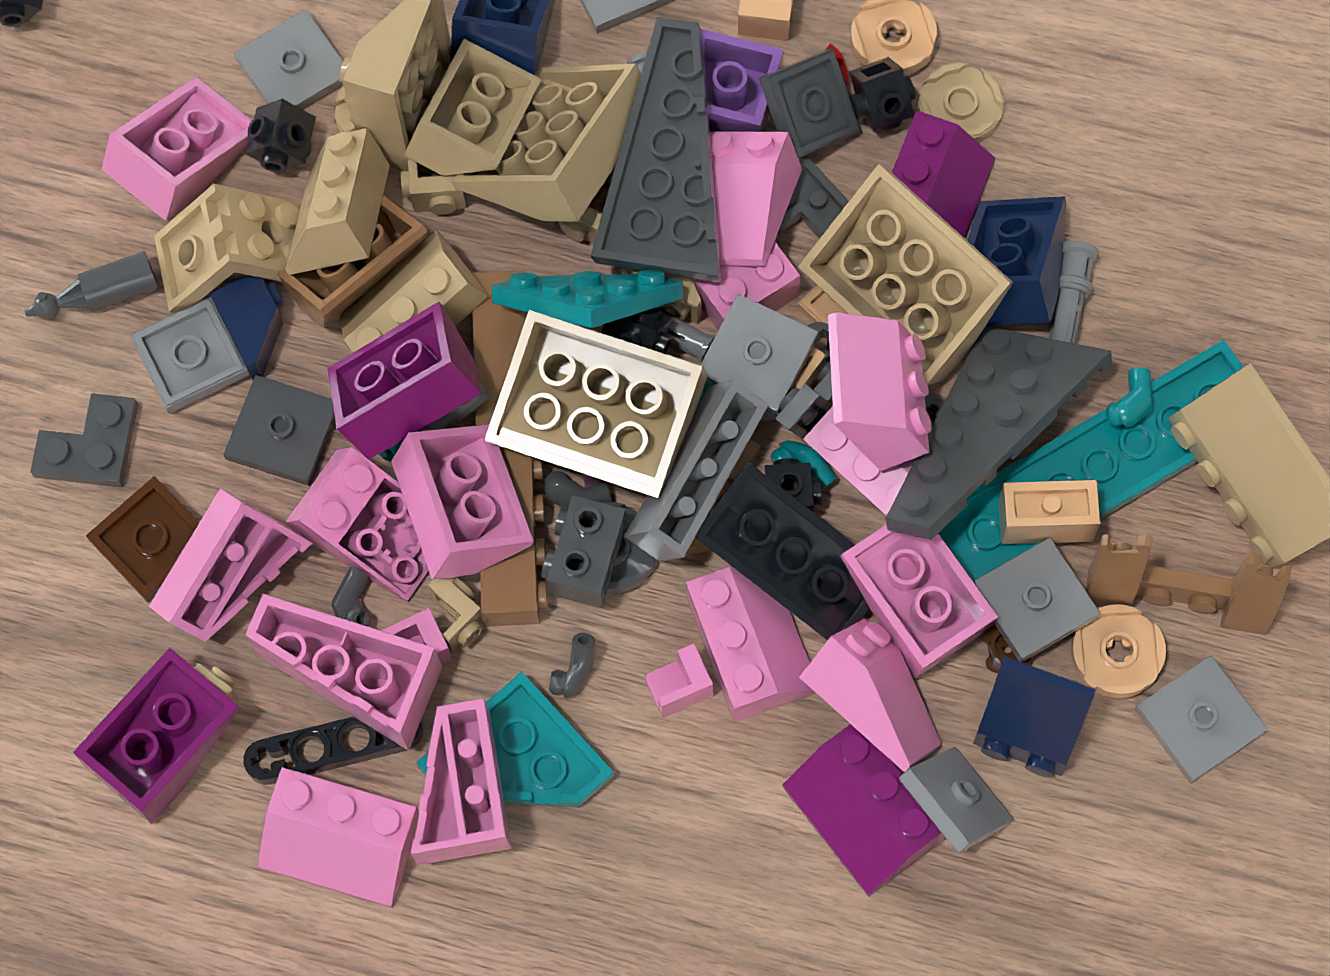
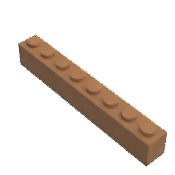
M525 270L472 273L489 295L472 311L474 361L477 367L479 382L491 396L475 409L476 426L489 425L528 314L526 311L492 303V285L509 281L510 275L523 273ZM499 446L534 542L530 547L480 571L481 614L485 627L540 624L539 609L548 608L546 581L538 582L537 565L544 564L546 557L545 538H536V522H544L543 495H535L534 479H543L542 460Z

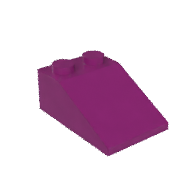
M169 648L73 751V754L84 767L152 824L185 788L239 710V706Z

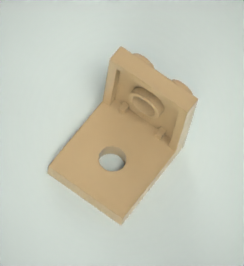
M219 184L211 185L154 235L169 312L177 313L198 303L234 272L282 282L277 274L286 267L300 211V204Z

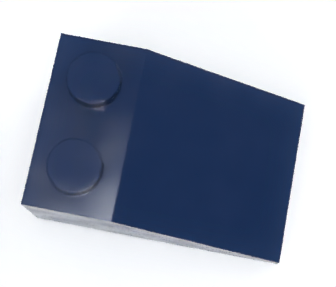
M459 0L452 17L450 62L455 57L463 40L466 39L535 76L544 50L555 0Z
M1065 196L979 202L967 241L1013 282L986 326L1019 323L1036 324L1051 321L1059 294L1066 215Z
M1004 656L973 744L982 747L981 752L990 758L1007 761L1008 757L1026 763L1025 768L1034 774L1043 777H1052L1053 774L1062 776L1096 689Z

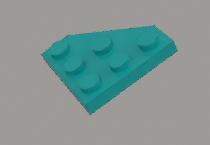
M643 270L638 272V274L605 275L594 271H582L574 275L537 276L533 273L523 272L510 275L509 281L492 285V303L526 312L531 310L589 328L683 299V281L666 278L665 273L658 270Z
M522 671L486 701L491 715L504 803L580 807L614 777L613 770ZM429 751L416 762L417 767L425 776L428 768L426 764Z

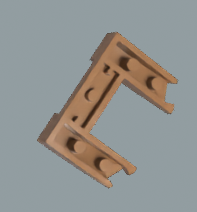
M1103 534L1088 570L1085 590L1097 607L1115 604L1132 606L1135 596H1142L1143 601L1154 605H1167L1171 601L1188 604L1189 609L1201 613H1212L1216 609L1222 610L1220 628L1266 635L1280 608L1291 577L1292 566H1282L1278 574L1273 576L1272 568L1261 566L1262 556L1250 552L1245 556L1233 579L1150 566L1146 564L1151 551L1153 536L1137 535V550H1132V545L1122 542L1115 543L1114 547H1112L1111 536Z

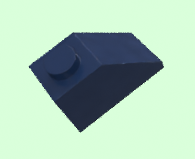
M248 275L210 293L253 381L255 375L261 377L264 375L283 326L278 308L285 305L274 282L265 285L262 278Z

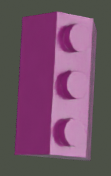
M916 110L892 173L965 238L995 162V157L958 124Z
M439 301L327 368L336 428L367 459H371L384 450L392 448L396 443L405 439L409 432H417L431 425L435 420L459 406L467 404L482 393L476 363L448 312Z
M849 724L821 745L782 784V787L858 885L870 897L941 843L944 835L902 784L899 778L903 774L893 761L854 726Z

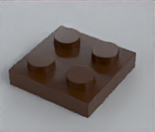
M153 476L85 536L135 591L149 603L157 594L199 522Z

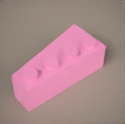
M265 594L262 595L245 634L256 655L409 751L443 668L434 647Z

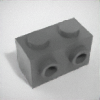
M572 495L568 510L561 508L557 517L554 534L560 536L556 551L549 550L543 564L542 577L547 578L549 594L603 608L627 525L625 508Z

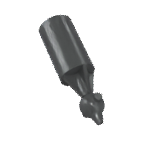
M145 251L77 274L78 279L57 296L44 292L38 293L33 304L25 309L24 312L26 317L38 316L42 319L53 320L60 308H90L92 312L159 287Z

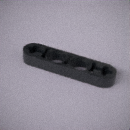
M353 716L260 739L246 749L243 756V765L250 778L256 783L272 785L276 784L282 767L306 775H312L404 752L407 749L384 735L382 736L386 744L378 746V736L375 729ZM422 722L419 724L410 749L414 748L421 741L423 736ZM354 728H361L369 733L368 745L360 751H351L344 746L346 733ZM309 739L318 740L324 745L322 757L312 763L304 762L298 756L301 744ZM286 745H289V754L295 764L294 767L288 768L285 759L274 761L271 763V771L263 773L259 766H254V763L260 761V753L268 752L271 758L286 756L282 749Z

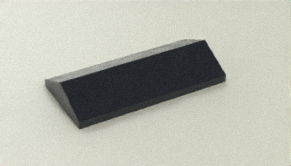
M748 463L714 503L695 538L828 641L832 635L859 622L870 608L841 558V554L855 546V544L759 469Z

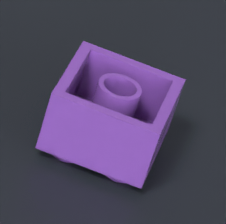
M701 29L710 132H765L770 110L759 77L783 68L784 50Z

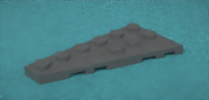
M657 17L594 241L591 258L597 264L636 270H658L669 275L722 283L702 30L697 22Z
M985 326L959 372L932 426L931 432L928 433L929 453L915 459L886 516L887 530L932 540L967 506L966 499L981 484L987 486L997 476V468L1008 458L1014 460L1058 417L1057 410L1071 396L1077 398L1087 388V381L1097 371L1103 373L1112 364L1111 350Z

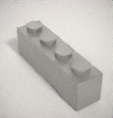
M735 379L709 386L695 411L659 499L647 495L624 537L659 562L683 558L766 411L768 404Z

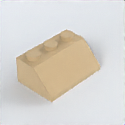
M464 39L423 114L404 156L442 176L496 170L541 79Z
M368 128L350 132L344 131L327 137L307 179L285 267L288 275L369 258L390 165Z
M436 230L339 317L343 340L351 351L355 352L438 301L445 307L456 326L489 295L442 234Z

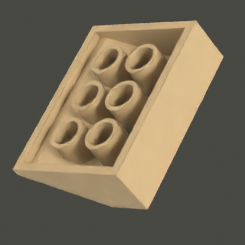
M404 0L357 42L352 57L346 56L341 65L339 80L344 85L345 102L348 103L350 108V122L354 124L355 130L368 128L388 161L390 168L400 171H409L408 157L404 156V153L451 64V41L443 0Z
M636 63L538 67L535 76L540 78L541 81L497 169L457 174L452 180L455 189L541 221H578L616 165L641 76Z
M883 164L876 166L798 266L848 314L898 320L911 335L916 334L922 341L926 357L922 360V368L927 385L942 382L948 377L972 348L1013 284L1004 273Z
M529 310L484 441L659 499L694 417L708 373L703 366Z
M1251 363L1168 418L1173 425L1171 432L1175 440L1182 448H1189L1199 463L1197 465L1199 475L1208 486H1215L1225 501L1223 502L1225 513L1234 524H1241L1251 539L1249 541L1251 551L1262 556V563H1267L1270 568L1277 567L1330 538V478Z

